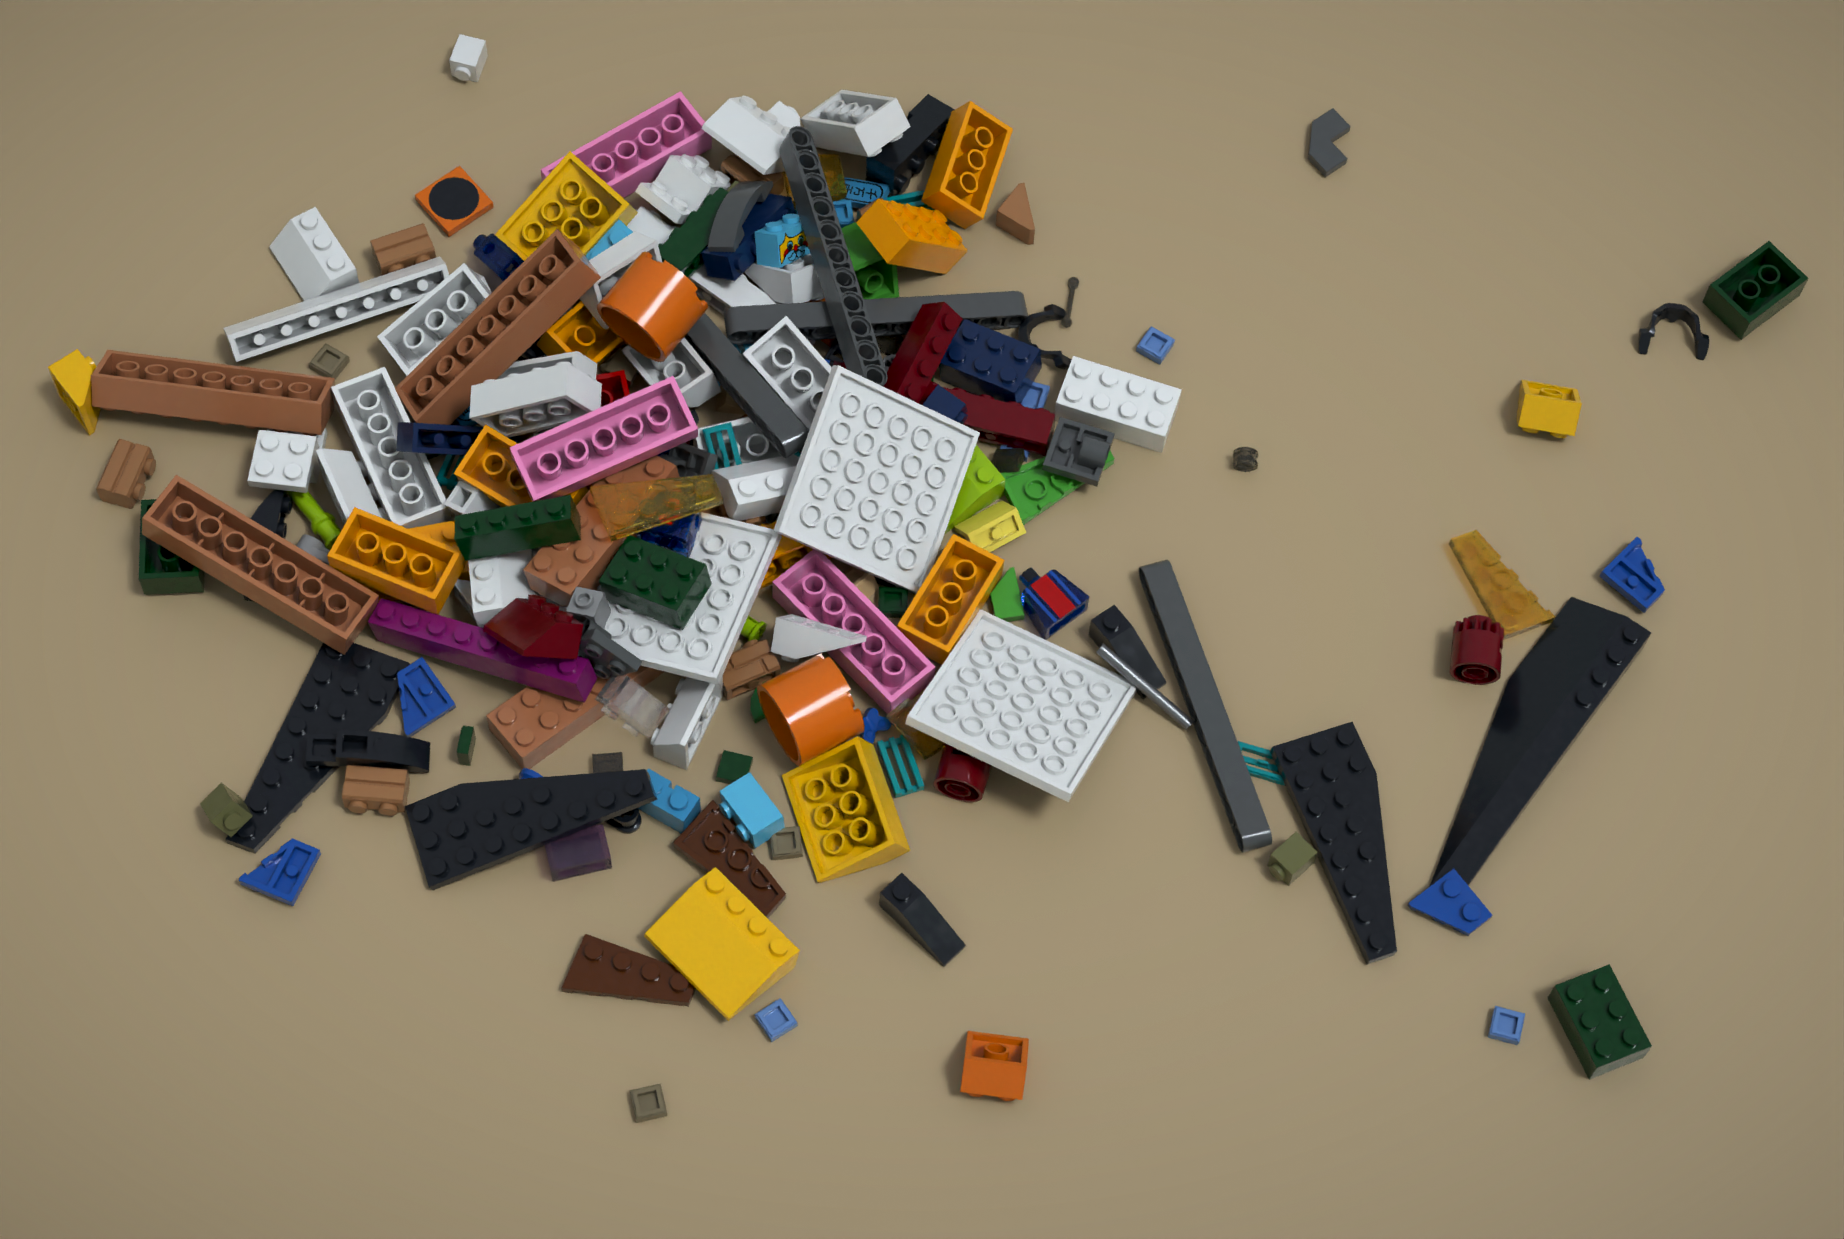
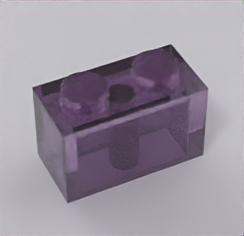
M603 824L591 826L544 845L553 882L612 868L611 855Z

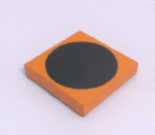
M460 166L415 194L416 201L448 237L494 208L492 200Z

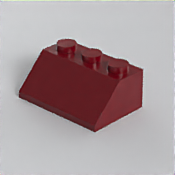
M528 595V599L515 598L484 625L483 631L522 656L577 659L584 624L574 619L572 613L559 610L560 606L547 603L545 597Z

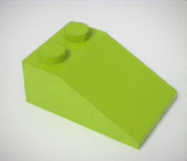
M977 445L975 446L945 534L952 530L955 525L972 517L1004 496L1006 479Z

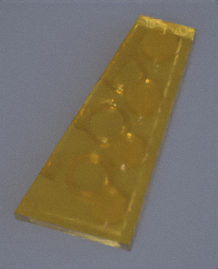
M713 474L590 486V493L611 541L723 504V497Z
M1477 530L1451 538L1449 542L1450 548L1489 618L1492 619L1493 623H1501L1500 627L1504 628V639L1553 622L1555 616L1549 609L1546 611L1538 603L1539 598L1532 590L1528 591L1519 582V576L1512 568L1509 570L1500 561L1501 556Z

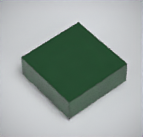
M879 587L878 609L887 618H902L908 608V590L901 587Z
M463 725L461 728L457 747V757L460 765L471 766L476 742L474 727Z
M724 750L717 771L716 781L731 784L746 775L751 770L753 757Z

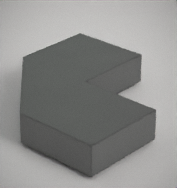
M1334 108L1312 121L1308 159L1325 177L1344 166L1348 159L1333 142L1347 134L1351 126Z

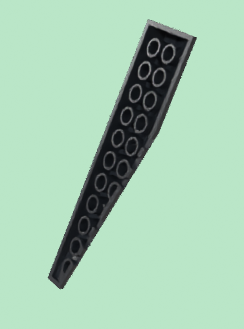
M1574 597L1568 600L1508 680L1430 886L1453 868L1467 885H1470L1642 651L1651 635L1650 631L1622 614Z

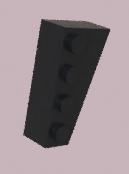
M927 94L908 113L907 120L911 127L903 132V136L897 141L887 143L876 156L866 157V181L887 184L890 190L888 197L896 196L899 193L903 194L908 188L914 174L918 175L922 171L925 160L929 155L933 156L938 151L951 112L955 109Z

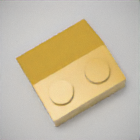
M76 349L48 366L59 397L90 436L95 433L101 407L92 406L91 375L96 369V365L89 356L84 358L80 351Z
M1521 379L1516 417L1518 427H1522L1523 431L1529 433H1538L1539 430L1550 432V435L1558 438H1566L1567 435L1575 436L1582 405L1578 390Z

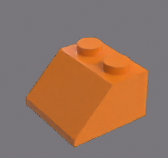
M967 1031L960 1092L974 1097L987 1095L995 1096L1005 1101L1022 1100L1027 1070L1029 1039Z

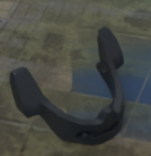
M1676 303L1663 304L1653 311L1649 327L1639 330V353L1647 354L1651 337L1655 336V326L1660 320L1665 318L1669 322L1682 320L1686 322L1694 335L1696 359L1704 360L1707 356L1709 336L1702 334L1698 315L1685 305Z
M1050 304L1044 307V312L1029 315L1019 327V341L1038 348L1036 344L1031 343L1030 333L1032 329L1047 320L1066 319V311L1055 304ZM1041 350V358L1053 360L1058 368H1069L1072 359L1062 355V351Z

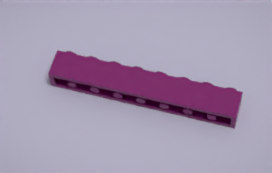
M383 598L380 599L368 620L370 628L376 639L380 642L585 703L597 680L589 659L580 656L577 659L522 656L485 633L481 627Z

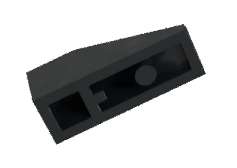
M1115 605L1091 620L1088 635L1099 648L1104 643L1157 690L1166 684L1165 678L1134 627ZM1137 688L1136 692L1144 700L1147 696Z
M903 873L899 874L880 892L879 906L943 967L966 947L965 943L926 895Z

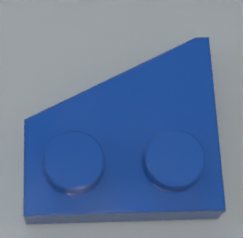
M1636 537L1601 572L1599 577L1645 613L1663 595L1665 589L1660 579L1654 573L1655 568L1651 560L1646 558L1641 548V539Z
M423 657L397 673L405 736H413L456 708V704Z
M292 838L281 846L277 853L270 854L261 861L262 865L248 875L244 873L239 878L240 885L294 906L321 856V852L315 847Z
M1454 868L1407 905L1411 910L1420 911L1432 917L1433 920L1443 925L1447 924L1453 927L1454 930L1467 936L1493 916Z

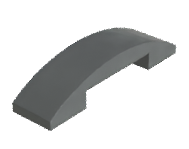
M743 181L735 185L728 192L713 222L708 243L709 252L736 251L745 236L742 227L755 203L766 200L774 186L773 181Z

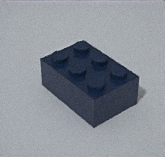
M964 319L939 364L940 379L945 383L978 396L985 394L992 396L995 400L1003 402L1015 401L1021 404L1042 368L1041 349Z

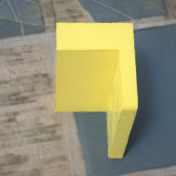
M1000 501L954 526L956 532L964 536L967 541L988 552H992L1026 533L1017 508L1004 501Z

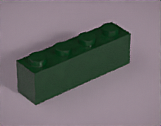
M720 187L713 195L709 194L703 201L702 206L697 211H692L688 215L686 222L680 228L676 227L664 244L660 243L658 245L662 262L666 260L688 278L704 264L701 252L708 246L714 219L728 191Z
M571 495L455 516L454 540L465 561L581 540V516Z

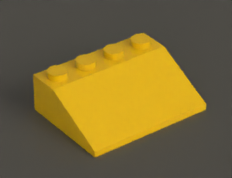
M569 151L497 231L495 236L525 261L558 229L586 255L618 219L627 226L638 212Z
M857 736L782 775L817 882L822 883L875 867L911 851L872 743Z
M716 867L695 882L644 934V937L728 1021L793 970L800 950Z

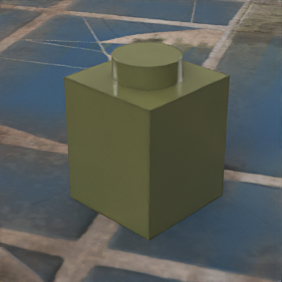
M222 782L200 803L210 822L230 837L253 816L244 800Z
M1295 832L1271 853L1267 866L1277 880H1283L1289 886L1314 864L1318 852L1298 832Z

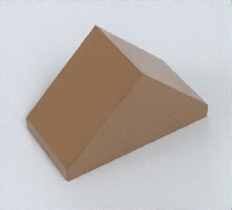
M1019 183L997 210L996 226L1027 245L1034 244L1035 226L1025 183Z

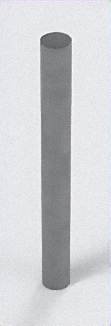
M1104 643L1097 650V654L1185 730L1193 723L1190 717Z

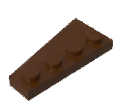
M714 800L673 842L675 849L704 872L708 873L716 867L767 918L786 899V893L766 867L755 857L749 845L741 839L735 831V827L724 817Z
M585 934L562 986V992L565 993L583 992L591 996L601 997L602 995H609L626 1000H632V998L644 999L652 1003L689 1007L696 988L673 965Z

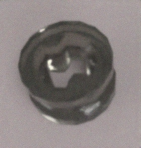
M1240 447L1233 451L1234 460L1232 466L1234 469L1241 472H1250L1257 469V450L1250 447Z

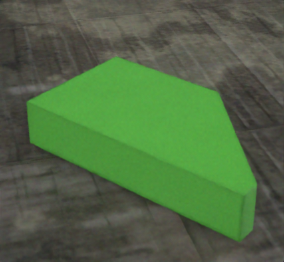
M1014 567L1009 568L990 593L993 615L1007 622L1023 620L1025 617Z

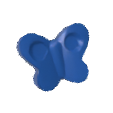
M867 708L863 717L864 732L860 734V738L873 744L876 732L890 729L891 721L886 717L879 716L877 709Z

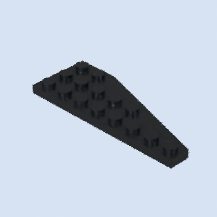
M323 643L244 801L253 816L232 837L227 835V844L256 854L281 828L282 822L292 812L295 813L303 805L302 802L312 792L315 793L340 767L306 766L307 733L337 734V729L371 731L376 725H380L387 718L399 693L397 673L410 665V663L356 643L351 645L345 655Z
M1353 722L1273 746L1270 753L1314 849L1318 852L1319 861L1366 964L1394 956L1397 952L1377 773Z
M640 769L462 783L405 806L428 886L430 889L436 890L658 799L648 771Z

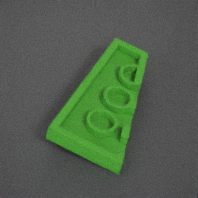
M1111 451L1108 454L1103 471L1114 464L1115 458ZM1045 457L1001 473L1006 479L1004 493L1010 505L1017 508L1023 525L1085 483L1042 470Z

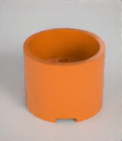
M642 252L597 304V311L606 325L627 345L651 360L664 362L706 312L708 304L704 300L700 301L696 293L698 288L680 270L666 260L663 263L651 259L653 256L649 252Z
M822 653L757 686L758 699L765 718L778 743L790 760L797 766L824 754L864 732V721L861 711L858 708L853 709L855 704L849 693V690H851L849 684L830 657L824 659Z

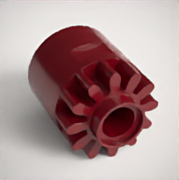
M1482 615L1465 617L1463 622H1455L1449 671L1454 679L1474 685L1491 684L1500 679L1501 653L1504 640V628L1500 627L1501 623H1493L1491 618Z
M945 743L933 786L941 794L963 802L980 801L983 798L992 765Z

